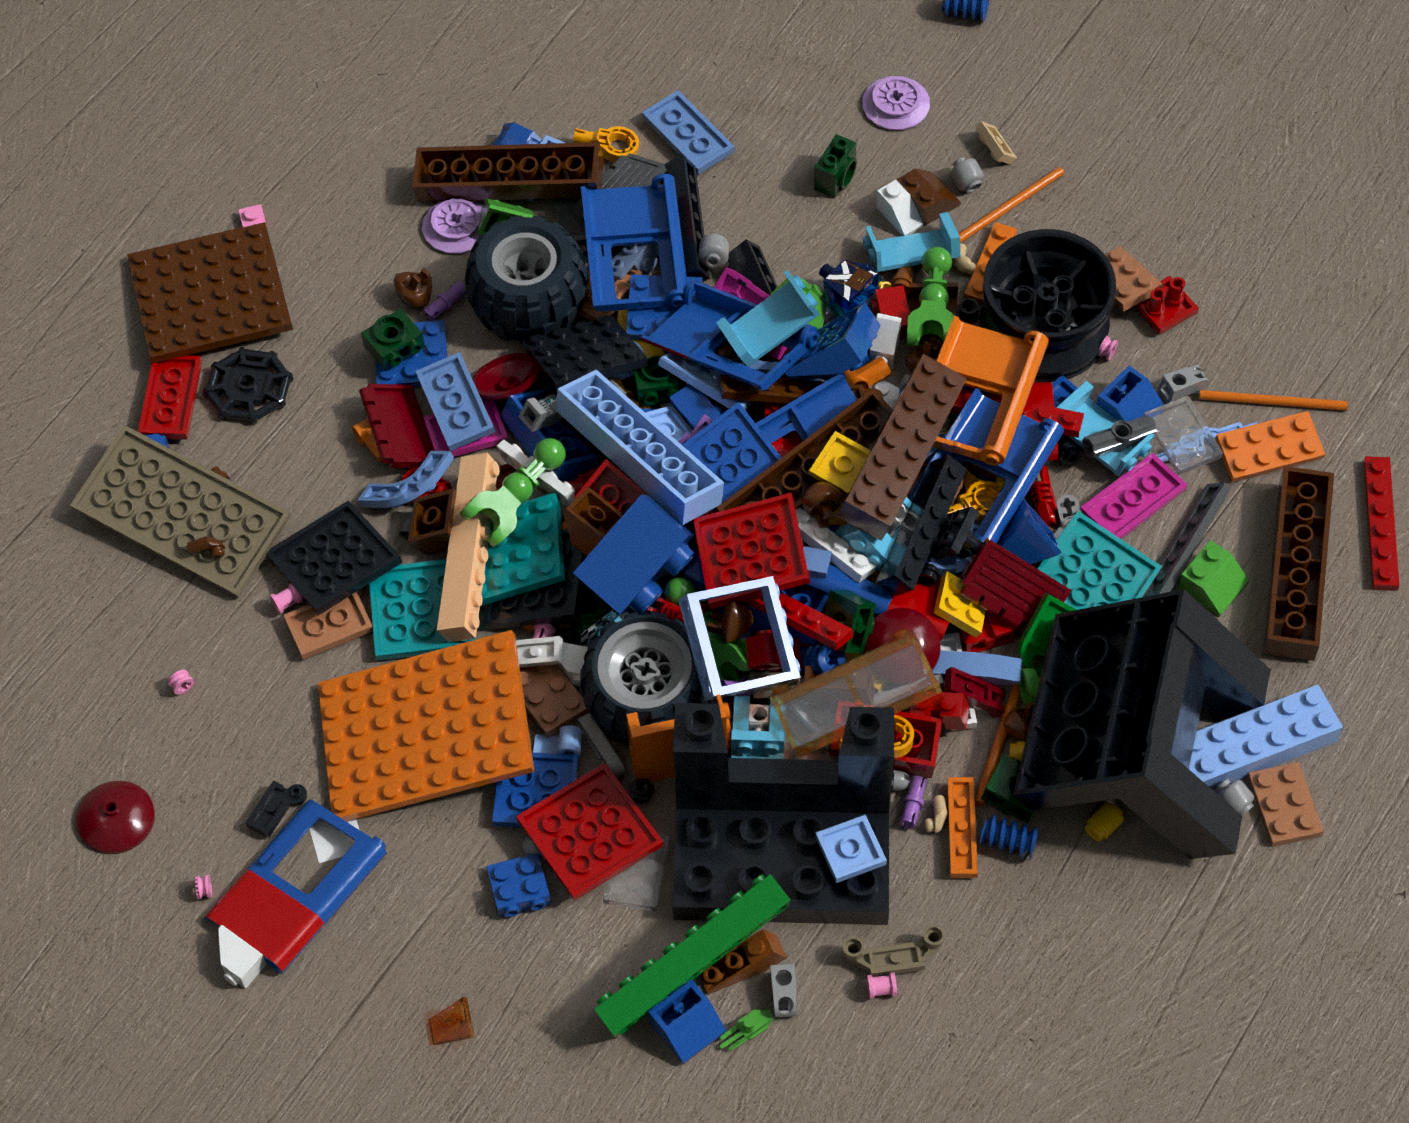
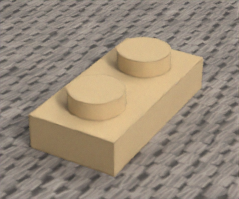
M982 121L977 125L976 130L980 134L979 138L991 150L992 158L999 163L1004 162L1011 165L1017 157L997 128Z

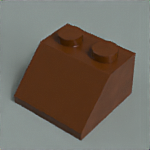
M915 168L896 179L911 195L923 222V227L938 219L940 213L950 212L961 205L957 197L933 172Z
M587 487L563 512L572 545L586 556L592 552L624 515L590 487Z
M454 488L414 499L408 543L425 555L446 551L451 535L457 490Z

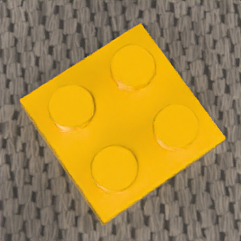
M835 431L810 468L809 475L819 481L828 482L836 486L847 496L870 450Z
M946 571L941 576L933 613L976 638L982 632L986 610L978 605L982 595L976 603L962 596L960 590L964 584L960 582L961 579Z

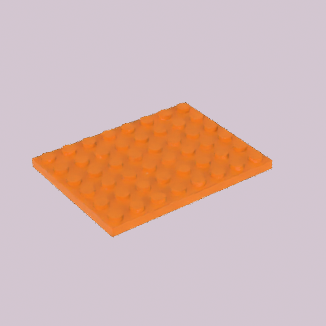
M512 630L318 682L331 812L345 821L535 772L516 638Z

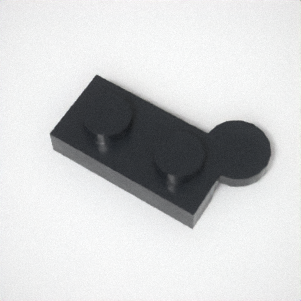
M273 780L246 821V826L270 838L291 804L300 805L306 801L307 790L300 784H294L286 789L282 784Z

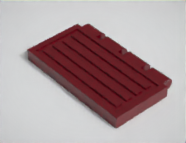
M368 384L367 387L361 388L359 394L363 406H365L364 409L369 424L372 426V434L378 446L377 449L382 463L390 464V468H414L421 466L428 454L434 450L413 386Z
M988 538L984 540L960 580L964 584L960 590L962 596L976 603L982 595L978 603L980 607L995 616L1000 612L999 618L1015 628H1018L1021 624L1019 628L1021 632H1024L1044 593L1065 602L1071 592V589Z

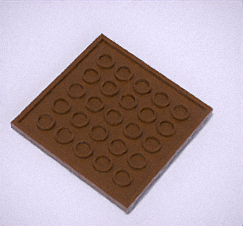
M265 222L127 254L151 363L293 330Z

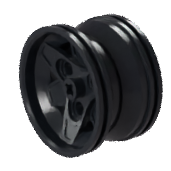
M1039 229L1018 234L1001 244L991 255L986 265L983 279L984 300L980 309L979 327L1010 334L1024 339L1028 331L1043 333L1049 342L1035 377V382H1054L1062 375L1067 379L1080 375L1093 366L1100 358L1098 356L1100 345L1109 334V315L1112 311L1116 294V278L1113 267L1105 254L1097 246L1071 232ZM1019 284V287L1015 288L1013 292L1009 291L1013 286ZM1083 296H1085L1089 305L1079 303Z

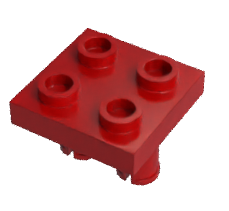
M1171 276L1162 279L1160 282L1163 284V289L1160 287L1155 288V291L1152 290L1150 292V298L1134 306L1159 335L1198 314L1199 307L1184 292L1185 280L1181 277L1173 279Z

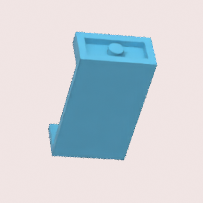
M948 212L939 214V230L876 241L871 227L867 226L866 236L863 237L865 251L868 250L869 261L874 263L877 272L922 264L923 254L932 247L946 249L950 253L951 258L961 257L960 236Z
M788 270L784 274L790 282L733 324H730L724 317L716 322L735 352L748 367L820 315L814 307L818 304L810 292L805 294L802 290L806 287L798 275L793 277Z
M1085 381L1057 407L1084 413L1079 438L1069 436L1082 448H1084L1082 443L1084 437L1111 428L1114 422L1117 421L1089 398L1094 386L1088 381ZM1153 433L1148 434L1143 440L1128 445L1123 452L1111 451L1095 458L1119 477L1125 470L1131 471L1140 456L1144 458L1151 451L1153 446L1150 444L1155 435Z

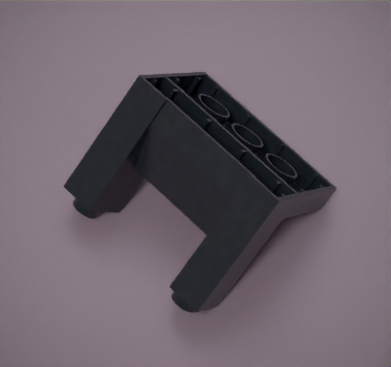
M1185 589L1055 614L1013 796L1030 810L1120 799L1190 859L1235 854L1243 816L1190 771L1189 766L1201 707L1217 721H1221L1264 706L1271 669Z
M675 703L673 760L677 811L672 906L673 920L707 921L706 917L717 908H720L721 911L730 905L728 900L740 891L743 894L751 889L750 883L763 874L767 877L771 874L791 900V905L769 922L888 925L889 811L894 763V707H850L839 759L804 760L728 758L719 704ZM866 815L887 860L886 865L836 883L816 840V832Z

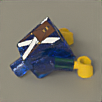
M843 260L836 268L826 263L819 271V275L824 278L823 295L835 319L864 303L875 293V289L892 286L889 282H882L880 275L868 263Z

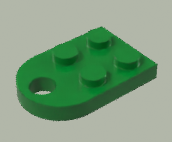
M1044 593L1018 643L1017 655L1018 658L1022 659V666L1024 668H1033V658L1036 655H1041V665L1033 668L1037 675L1041 676L1055 614L1077 609Z

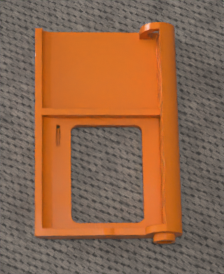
M954 316L937 362L966 377L967 380L964 386L999 395L1002 397V401L983 448L972 447L938 436L932 447L984 461L992 466L1004 463L1049 342L1048 338L1038 331H1028L1024 339L964 323L959 317Z

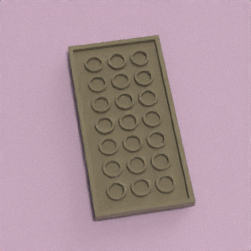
M123 425L70 504L73 510L237 598L240 597L264 560L267 552L271 549L292 516L289 511L126 425ZM207 536L224 544L225 555L222 558L215 559L211 556V551L208 550L190 554L187 549V543Z

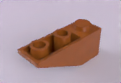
M762 929L747 938L699 976L707 994H711L766 972L770 969V965H777L785 960L787 956L777 935Z

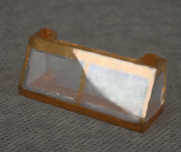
M900 629L891 634L892 639L888 643L795 686H787L784 683L772 689L773 693L769 695V698L797 759L842 739L850 707H894V714L942 692L912 630Z

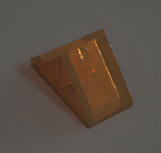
M462 997L428 1019L433 1045L475 1037L469 1003L466 997Z

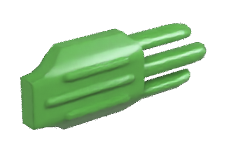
M768 1008L751 1011L738 1020L737 1025L720 1037L723 1040L739 1030L737 1034L723 1042L720 1048L724 1049L742 1036L743 1038L730 1046L728 1050H734L747 1040L754 1039L768 1029L775 1017Z

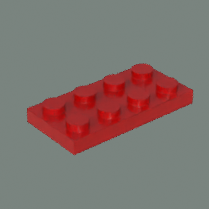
M182 356L151 364L138 428L139 433L143 435L159 434L166 436V439L188 440L202 367L201 356Z

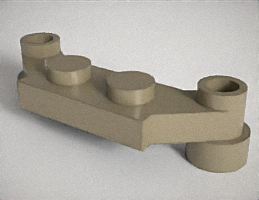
M929 925L924 929L923 938L920 941L868 949L864 948V943L860 938L851 936L844 940L842 953L847 963L855 964L864 969L872 977L888 976L890 972L902 974L922 971L925 969V963L943 945L945 933L940 926Z

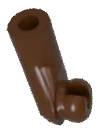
M207 536L187 543V549L190 554L208 550L211 551V556L215 559L222 558L225 555L224 544Z

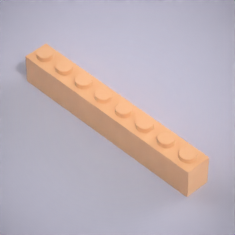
M488 452L464 456L460 460L457 493L437 631L448 642L476 639L477 628L480 624L479 610L482 605V587L485 583L484 572L488 560L487 537L491 533V518L485 513H477L469 520H465L460 515V511L478 493L482 491H497L496 481L500 472L499 465Z

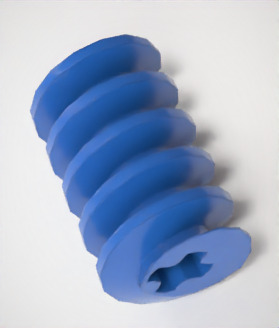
M943 0L942 11L945 9L946 16H950L951 12L954 11L956 18L962 12L964 19H967L971 13L972 20L975 21L980 15L981 21L985 22L990 0Z
M825 644L800 647L802 660L801 676L805 675V666H811L815 678L839 675L846 666V655L840 650L836 651Z
M993 814L989 820L986 819L979 844L983 845L988 839L989 847L993 848L998 842L1000 851H1003L1009 845V853L1012 855L1019 848V856L1023 858L1029 852L1031 860L1038 838V829L1034 826L1029 833L1026 823L1020 829H1017L1016 820L1010 826H1007L1006 817H1003L1000 823H997L996 814Z

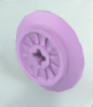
M888 76L876 80L866 89L862 98L863 111L867 118L878 127L888 130H906L915 127L926 118L930 110V97L925 88L915 80L903 76Z
M450 199L438 202L428 210L423 218L422 232L426 242L434 249L446 254H462L471 251L474 243L480 236L477 232L480 211L483 206L479 202L467 201L465 199Z

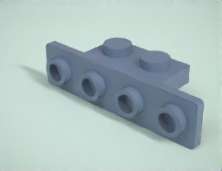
M655 243L625 245L612 260L614 278L618 280L623 279L631 268L642 271L643 275H649L660 262L658 245Z

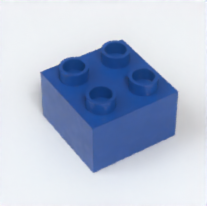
M641 494L573 574L619 614L630 612L631 609L638 612L639 615L645 614L646 610L655 600L664 593V590L655 582L665 570L669 571L673 576L679 575L697 555L698 552L689 545L696 535L685 525L677 521L650 495Z

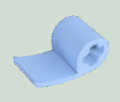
M563 726L559 730V736H549L547 738L545 735L536 734L533 753L569 754L580 757L583 731L576 726Z

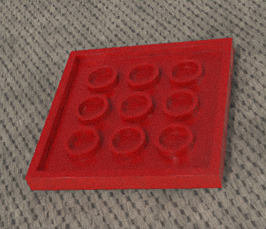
M792 493L693 519L706 590L773 576L774 582L778 585L779 591L811 583ZM761 589L709 599L708 603L710 608L713 609L727 605L731 601L740 602L762 596Z
M603 763L516 816L519 825L574 901L664 846L661 837L606 763Z

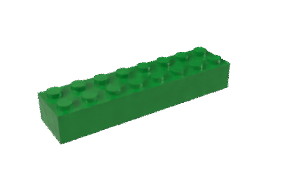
M763 874L750 883L751 889L743 894L740 891L728 900L730 905L723 911L720 908L714 910L706 917L708 922L701 928L698 925L692 927L684 934L686 937L684 941L680 944H677L676 941L671 943L662 951L664 953L663 957L657 961L652 958L640 968L643 972L637 977L628 976L618 984L621 988L613 995L608 992L596 1001L599 1006L594 1010L613 1036L616 1038L621 1036L647 1016L651 1009L690 980H694L791 905V900L771 874L767 877Z

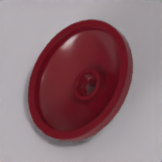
M513 353L488 362L475 373L472 380L481 398L491 401L508 400L510 395L522 394L530 389L538 380L541 371L527 353Z
M908 608L890 609L874 619V628L871 635L867 637L863 652L864 659L873 674L882 681L898 686L914 684L926 678L934 670L941 651L940 637L934 624L922 613ZM905 640L907 647L904 649L899 648L898 641Z
M127 781L106 782L92 789L80 802L76 812V828L82 841L97 852L104 854L127 852L141 844L151 832L155 821L154 805L148 793L134 783ZM116 807L114 811H108L109 808Z

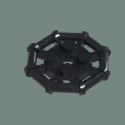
M240 347L237 352L219 362L214 361L211 364V372L207 385L203 389V396L209 399L221 419L230 418L251 421L254 424L257 423V420L278 408L283 409L285 407L288 389L294 378L293 374L288 372L278 359L276 352H263ZM247 359L259 360L261 362L248 361ZM241 360V362L238 363V366L234 369L233 367L227 368ZM272 365L277 373L271 374L268 372L267 367ZM223 374L222 384L217 385L219 376ZM248 380L252 381L253 385L249 387H244V385H242L246 384ZM280 382V386L276 395L273 392H271L273 384ZM224 393L228 401L223 404L218 394ZM267 399L271 401L270 403H268V404L262 406L261 408L255 410V407H254V406L259 407V406L263 405L264 402H265V400H267ZM235 405L249 407L250 412L235 410L233 407Z

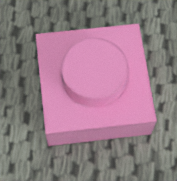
M261 204L238 209L243 227L266 223Z

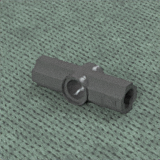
M1147 415L1127 422L1123 420L1116 421L1111 428L1084 437L1082 440L1084 452L1088 457L1092 458L1111 451L1123 452L1128 445L1143 440L1148 434L1153 433L1155 435L1157 432L1155 421L1151 416Z

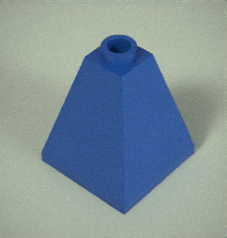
M1023 499L997 544L1029 564L1062 553L1052 530L1026 500Z

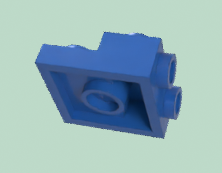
M531 854L487 865L499 917H514L522 911L530 909L537 911L551 904L539 854Z

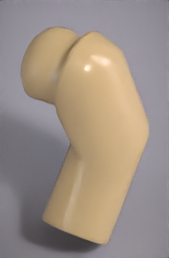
M960 244L961 257L953 258L952 264L960 272L972 274L976 265L965 256L967 247L964 244Z
M937 795L932 800L934 819L927 818L925 820V831L928 833L934 832L936 834L940 832L945 822L947 807L945 797L942 795Z

